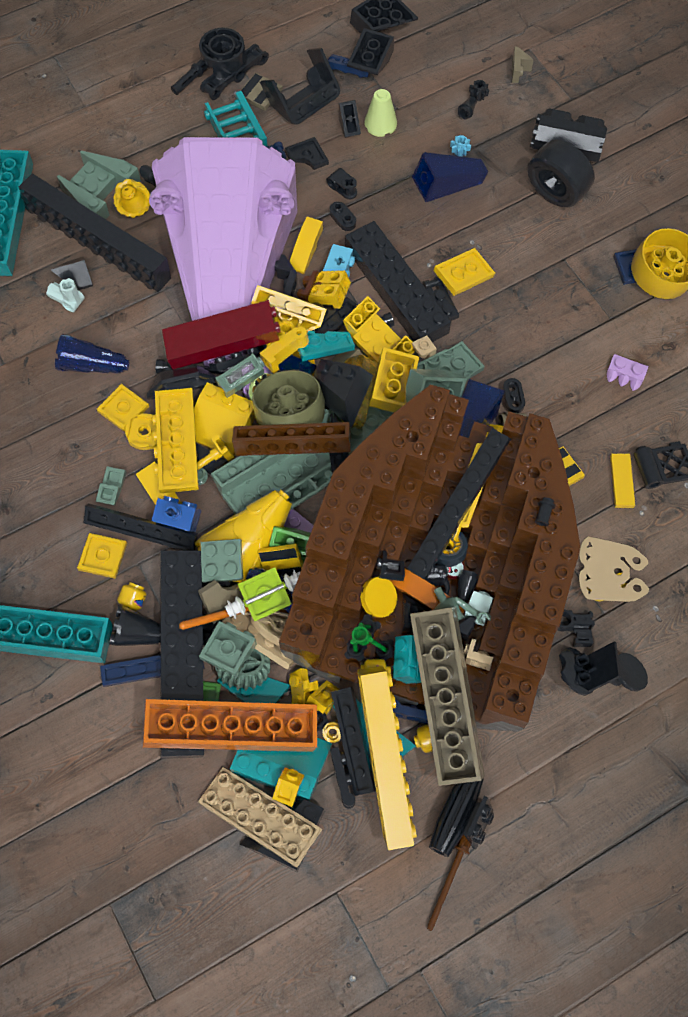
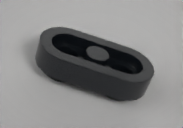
M334 202L330 205V216L342 230L352 231L355 229L356 217L344 203Z
M509 378L503 385L506 408L510 412L520 413L525 407L522 384L515 378Z

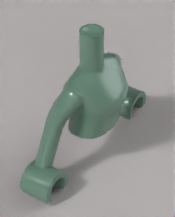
M441 587L434 590L440 603L433 610L456 606L459 621L465 617L460 611V606L477 617V621L480 624H484L481 619L484 614L489 621L491 620V615L488 612H479L461 598H447Z

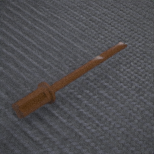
M464 835L454 848L458 852L427 926L429 931H432L463 855L470 854L468 851L471 844Z

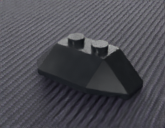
M197 364L177 369L167 367L163 369V372L159 373L146 396L148 400L155 399V391L184 388L196 390L204 388L207 382L217 385L215 379L217 376Z

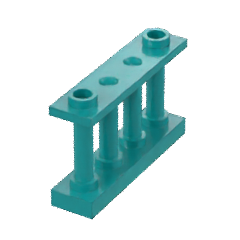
M242 91L235 93L236 100H234V103L213 110L208 102L205 103V118L207 121L210 120L218 138H234L246 133H252L253 138H259L262 140V145L268 146L267 137ZM235 109L240 110L239 115L219 122L215 117ZM240 121H246L247 126L225 134L222 130L223 127Z

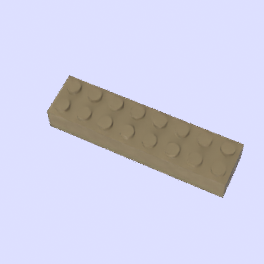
M456 606L412 613L410 616L438 785L481 781L485 774Z

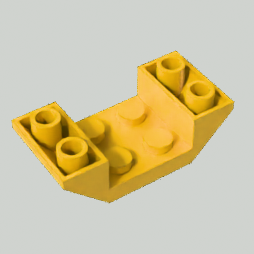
M369 296L343 320L353 342L376 365H378L383 347L411 355L416 351L412 346L413 342L406 335L401 339L376 314L380 308Z

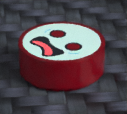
M463 562L453 567H447L448 578L458 579V575L464 570Z

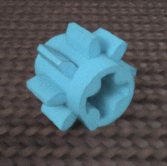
M464 135L455 136V141L452 140L450 144L452 148L451 153L458 157L466 156L467 151L471 150L470 139H467Z

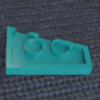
M308 331L309 343L306 347L299 348L298 352L303 362L355 350V344L349 332L327 331L325 334H318L315 331Z
M222 678L217 680L218 684H221L222 687L239 700L249 703H278L290 688L289 684L267 678L261 686L256 685L254 690L248 687L246 691L244 688H240L237 691L236 686L229 688L228 683L223 684Z

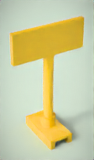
M219 435L212 438L215 448L209 451L210 454L197 462L198 470L222 456L229 462L235 459V456L228 450L227 444ZM155 461L136 474L155 505L157 499H163L164 496L179 499L175 492H159L158 475L155 474Z

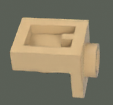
M428 336L412 343L413 348L421 358L427 359L436 354L437 349Z
M472 639L471 644H466L464 650L466 664L490 671L493 657L484 651L475 652L476 640Z

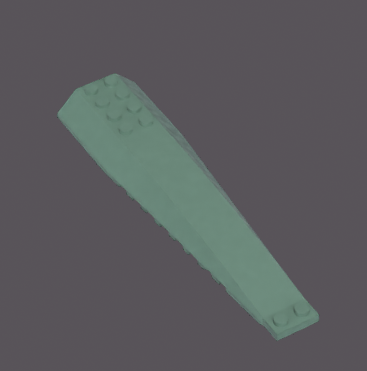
M461 341L450 349H445L419 362L417 369L455 371L466 377V381L483 371L485 366ZM373 386L368 388L353 427H350L351 452H349V455L394 413L368 406ZM325 409L322 423H331L330 414L333 412L330 409ZM338 417V422H344ZM329 453L248 455L237 457L212 472L211 476L222 498L234 514H237L246 509L247 505L274 490H283L289 496L288 500L292 503L290 510H292L329 485L332 469Z

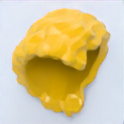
M125 179L115 187L114 205L120 214L135 218L149 210L150 193L141 182Z

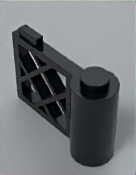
M680 441L669 443L667 447L654 449L640 446L633 453L646 489L688 480V475L679 471L682 466L688 468V450L686 445L681 444ZM681 450L683 459L673 455L674 451ZM662 453L667 456L666 462L660 460L657 454ZM670 459L679 463L677 469L668 464ZM665 468L673 472L674 476L666 478Z

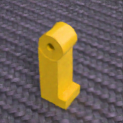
M301 326L295 327L279 338V341H275L259 353L264 365L273 374L280 370L278 365L299 348H304L308 345L307 330Z

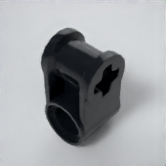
M338 168L326 178L328 186L344 198L351 200L357 196V189L355 188L357 186L356 179L342 168Z

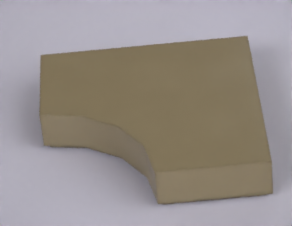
M214 580L198 590L207 614L226 610L227 600L232 603L235 601L236 596L242 602L244 600L237 584L232 587H222Z

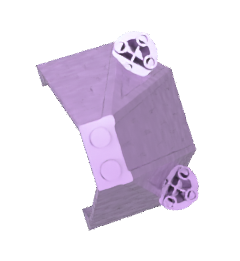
M184 137L179 141L178 146L175 148L171 147L164 152L160 160L155 159L152 162L156 188L149 196V204L154 209L155 214H163L192 321L252 305L251 302L257 285L270 288L276 272L275 263L280 259L297 214L296 169L294 161L291 159L285 160L282 158V153L272 147L268 149L262 145V140L259 138ZM247 349L239 352H242V354L246 353ZM231 354L224 355V356H225V358H229V357H231ZM215 358L203 361L204 366H209V363L215 362Z

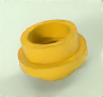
M329 722L323 727L322 733L326 741L335 743L341 739L337 722ZM330 729H335V730L337 731V733H336V734H330V733H329V730H330Z

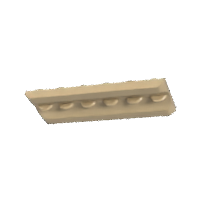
M222 767L198 801L203 807L294 867L299 866L308 849L322 831L314 823L282 803L273 800L271 796Z

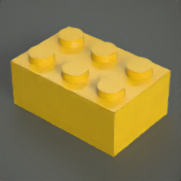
M383 347L368 406L395 413L405 405L406 384L410 369H417L419 356Z

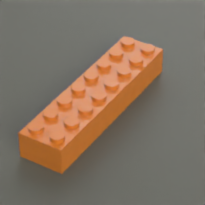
M146 699L143 748L313 752L317 748V705Z

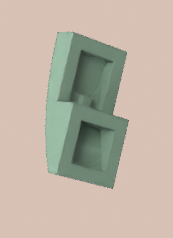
M107 466L103 483H100L96 502L115 506L127 471Z

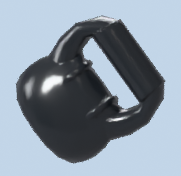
M435 565L426 581L434 586H444L445 591L443 592L447 595L449 594L450 583L447 578V567Z

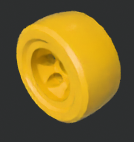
M659 229L647 236L639 245L632 259L631 271L635 281L645 292L657 298L673 299L681 296L688 290L687 234L676 229Z

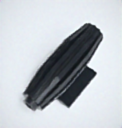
M484 778L481 781L454 784L436 820L429 845L431 850L444 857H449L463 835L470 842L473 849H477L478 844L481 845L486 835V832H484L487 824L490 825L494 818L489 798L484 796L482 801L478 802Z

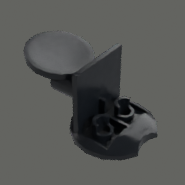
M615 641L589 655L586 653L582 654L577 649L571 647L563 649L559 654L562 663L561 678L579 695L586 696L591 694L594 690L608 683L614 686L622 684L625 688L636 692L644 689L648 684V676L643 664L631 654L622 653L618 655L617 642Z

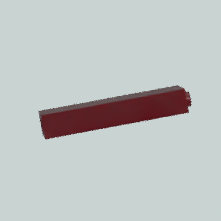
M269 300L162 329L168 363L172 369H177L279 341L278 333L281 332L279 323L275 322V317H277L275 306L271 307Z

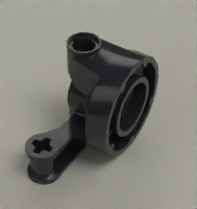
M222 27L206 32L201 37L199 49L201 59L206 65L213 68V74L201 83L200 90L207 93L212 100L218 99L224 88L232 81L239 83L245 77L246 71L251 67L264 65L269 58V54L266 51H262L257 44H253L245 50L243 37L233 29Z

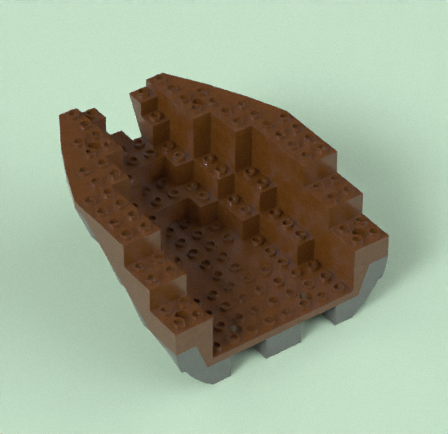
M430 384L371 433L332 474L306 545V558L292 594L293 604L279 640L280 650L286 658L293 660L298 665L321 678L340 683L341 678L359 683L357 670L361 669L360 662L353 658L346 659L344 653L347 651V642L353 639L352 631L363 620L364 615L368 614L362 606L360 596L364 589V583L370 578L379 577V570L376 569L377 557H381L382 550L387 551V559L404 561V568H408L468 469L476 444L483 443L487 432H490L493 428L492 426L474 421L469 438L460 436L469 400L449 394L450 390ZM508 411L502 434L508 436L511 440L483 485L469 527H462L460 530L467 538L468 543L466 558L463 561L464 570L478 574V582L473 591H484L490 597H493L492 606L489 611L491 620L486 619L484 626L476 624L468 640L462 639L463 650H465L466 644H471L472 639H475L474 651H484L493 657L490 671L466 664L476 727L488 730L517 732L523 730L529 722L538 685L544 676L554 635L561 623L581 547L567 474L550 419L531 413L527 417ZM543 497L551 498L555 501V509H552L549 525L546 527L535 523L540 507L538 502ZM448 578L450 583L448 596L457 597L458 579ZM396 589L397 604L394 611L389 616L383 618L372 616L373 620L379 621L381 624V628L374 633L373 639L377 642L392 639L394 641V649L395 637L414 636L412 632H402V592ZM403 592L405 595H407L408 597H410L412 600H414L415 602H417L419 605H421L422 607H424V608L427 609L428 611L431 610V609H429L428 607H426L425 605H423L422 603H420L419 601H417L416 599L412 598L411 596H409L408 594H406L405 592ZM462 618L459 620V625L466 619ZM371 643L367 644V649L364 651L365 659L379 658L376 653V646ZM394 658L387 659L386 666L391 667L393 686L389 687L392 695H394L395 700L407 706H418L419 703L425 705L422 683L406 684L393 679Z

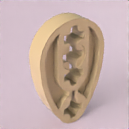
M277 611L255 622L253 617H251L250 621L263 637L279 646V640L289 614Z

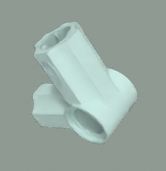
M70 278L62 280L59 284L56 282L51 283L46 292L48 297L61 303L70 312H75L85 299L84 295L77 290L74 280Z

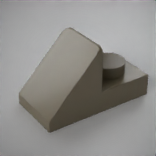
M517 46L514 47L512 58V83H518L519 77L523 76V71L530 72L533 65V59Z

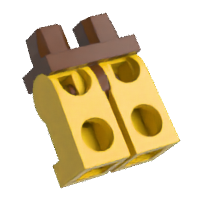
M313 270L311 276H304L303 285L305 289H299L297 296L299 299L309 303L318 302L321 305H333L334 308L341 309L351 282L346 271L318 272V270Z

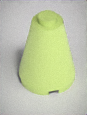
M379 89L374 93L364 121L368 132L378 137H383L387 133H393L397 127V118L391 95L385 89Z

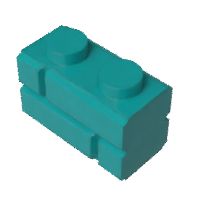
M413 635L395 637L393 679L406 684L421 682Z

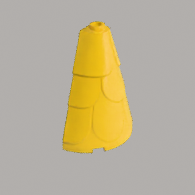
M274 490L247 505L243 511L226 519L224 523L203 534L195 542V546H200L197 550L201 551V542L241 539L243 580L233 582L241 583L263 573L257 552L261 548L270 547L269 544L274 526L284 527L292 503L288 500L289 496L283 490Z

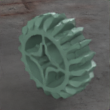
M254 649L236 677L217 667L215 669L218 672V678H222L223 684L228 683L229 688L236 686L237 691L240 688H244L246 691L248 687H251L254 690L256 685L261 686L263 681H266L268 678L271 661L270 658Z

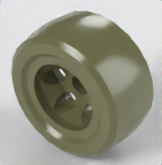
M296 370L277 372L263 379L253 392V410L258 425L322 423L324 419L325 400L322 389L316 378L306 372Z

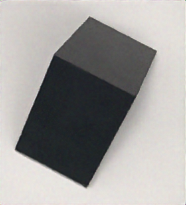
M355 100L339 103V122L344 137L361 134Z

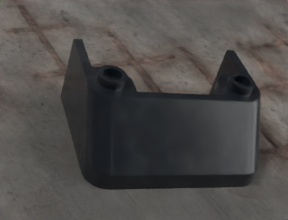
M322 48L307 50L313 63V67L307 71L306 75L309 85L286 100L285 96L280 93L275 80L260 81L270 105L291 124H300L336 99L340 94V86Z

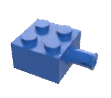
M164 496L163 499H157L151 521L196 532L202 511L197 509V504L186 501L179 504V499Z

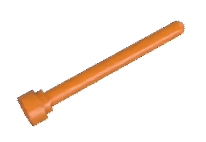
M245 607V609H246L245 613H246V612H250V611H249V608H248V607ZM227 610L182 621L179 627L185 630L228 618L229 615Z

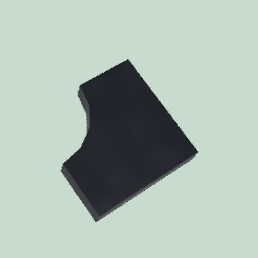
M315 137L285 148V153L289 160L291 159L295 163H305L313 170L329 165V160Z

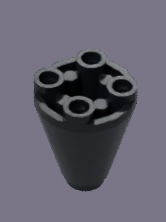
M118 605L116 617L119 618H115L112 632H116V634L111 633L109 645L135 646L158 645L160 643V623L126 606Z

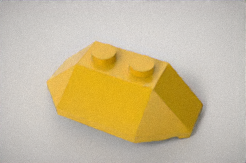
M259 285L256 287L251 302L255 304L269 300L271 307L275 306L277 312L275 322L289 321L293 323L294 328L304 327L307 333L321 327L327 310L307 301Z

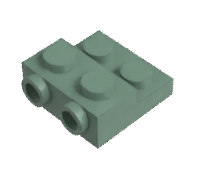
M219 621L199 658L236 677L244 662L248 661L256 647V638L248 631L241 632L237 630V627L229 622L223 623Z

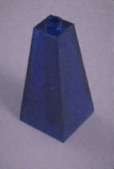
M424 152L412 178L425 202H430L482 184L488 174V170L482 159Z
M469 379L462 397L469 401L460 436L469 438L474 421L488 426L494 421L500 409L504 390Z

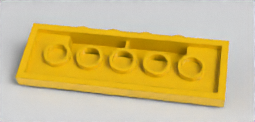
M193 389L155 391L156 414L153 415V425L156 426V431H153L154 442H157V447H154V456L158 458V463L155 464V474L158 475L159 492L171 493L199 490Z

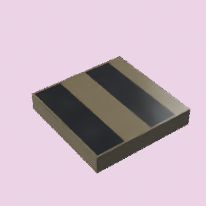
M255 73L240 91H242L248 103L266 111L270 103L260 81L270 79ZM276 83L279 91L281 92L283 90L282 85Z

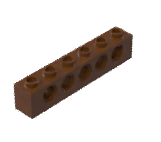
M350 423L234 426L232 443L236 456L351 452Z

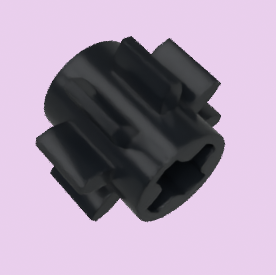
M483 80L474 81V85L469 87L470 96L475 97L477 101L484 100V97L489 95V84H486Z

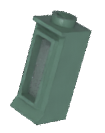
M252 353L251 356L215 379L228 398L263 375V367L265 365L260 357L256 358Z

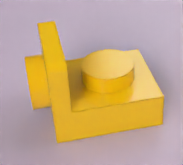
M284 768L278 779L272 799L292 807L304 775L294 769Z

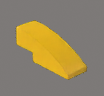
M306 217L290 259V263L296 272L305 274L323 231V221Z

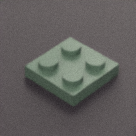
M241 539L201 542L203 583H210L214 580L217 582L243 580Z

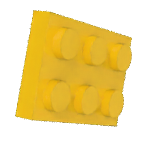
M475 248L436 265L433 270L454 296L493 278L495 275L493 269Z

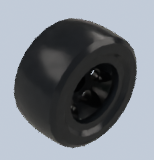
M558 139L551 140L543 145L532 157L527 167L528 177L535 190L550 203L564 208L576 205L590 190L595 180L593 167L587 157L577 147Z

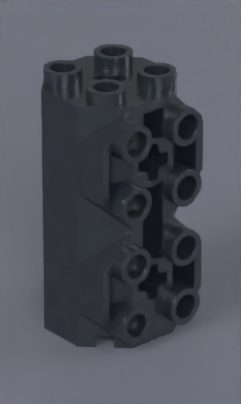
M551 108L546 109L545 113L537 115L535 124L539 125L534 127L532 136L535 138H532L530 148L539 150L551 140H563L577 147L589 161L599 162L607 133V127L604 125L603 119L581 115L574 121L569 112Z

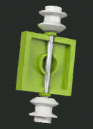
M274 567L239 583L238 586L244 600L242 602L237 596L232 603L227 600L228 605L225 608L229 617L234 616L236 619V614L238 613L245 615V607H248L255 622L292 605L286 589L288 587V590L294 591L300 572L296 573L293 570V575L288 576L285 574L284 581L282 582Z

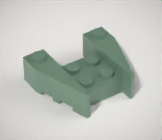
M81 151L80 154L84 166L70 181L60 175L57 176L61 190L88 209L107 219L110 214L107 204L103 200L118 183L123 182L125 179L141 182L138 168L125 160Z

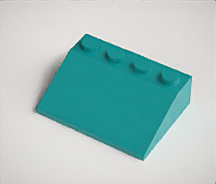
M317 738V748L313 752L237 750L230 770L235 775L275 790L284 768L294 769L304 775L296 797L310 802L332 743Z

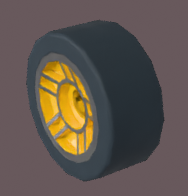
M455 531L454 536L447 545L450 550L445 548L436 564L453 567L464 561L468 543L467 538L461 531L458 539L454 538Z

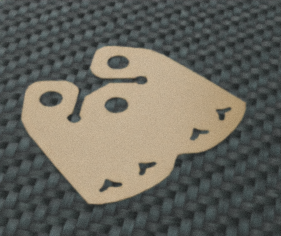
M589 536L585 538L579 555L584 565V569L579 574V582L582 593L587 599L630 602L640 599L649 592L648 586L639 578L631 580L625 588L621 587V584H624L630 578V568L620 559L621 557H624L634 570L640 571L648 565L647 558L637 549L628 545ZM638 557L641 563L635 564L632 559ZM620 568L623 572L622 575H616L614 569ZM639 585L641 586L642 590L640 592L634 591L633 586Z

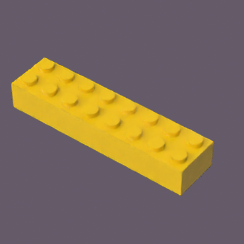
M383 666L358 669L357 674L383 838L388 850L414 846L413 838H417L415 825L412 823V819H410L413 816L412 805L409 803L408 797H406V795L410 794L408 781L403 776V773H406L405 761L399 753L403 751L401 738L396 734V730H400L398 717L393 713V708H396L395 697L389 687L393 686L391 673L388 670L386 671Z

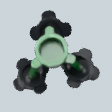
M366 614L352 631L353 639L347 642V651L344 655L346 659L353 658L359 662L363 661L367 644L371 643L376 646L378 659H384L386 662L387 659L394 658V641L392 639L381 642L374 640V633L381 628V624L379 621L373 620L371 615Z

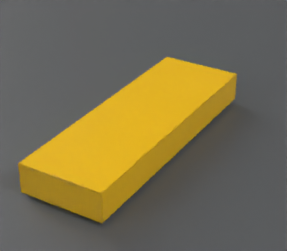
M611 454L610 462L615 508H634L635 497L630 454Z

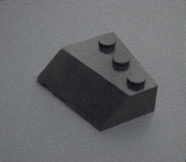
M365 0L352 9L350 24L359 33H362L364 28L380 31L418 20V17L401 0Z

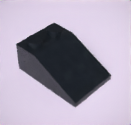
M364 28L347 63V67L378 75L387 65L394 51V36Z

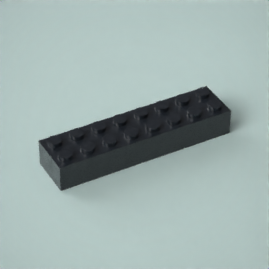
M375 221L345 235V247L353 249L355 263L413 341L428 336L431 342H434L449 334L451 321Z

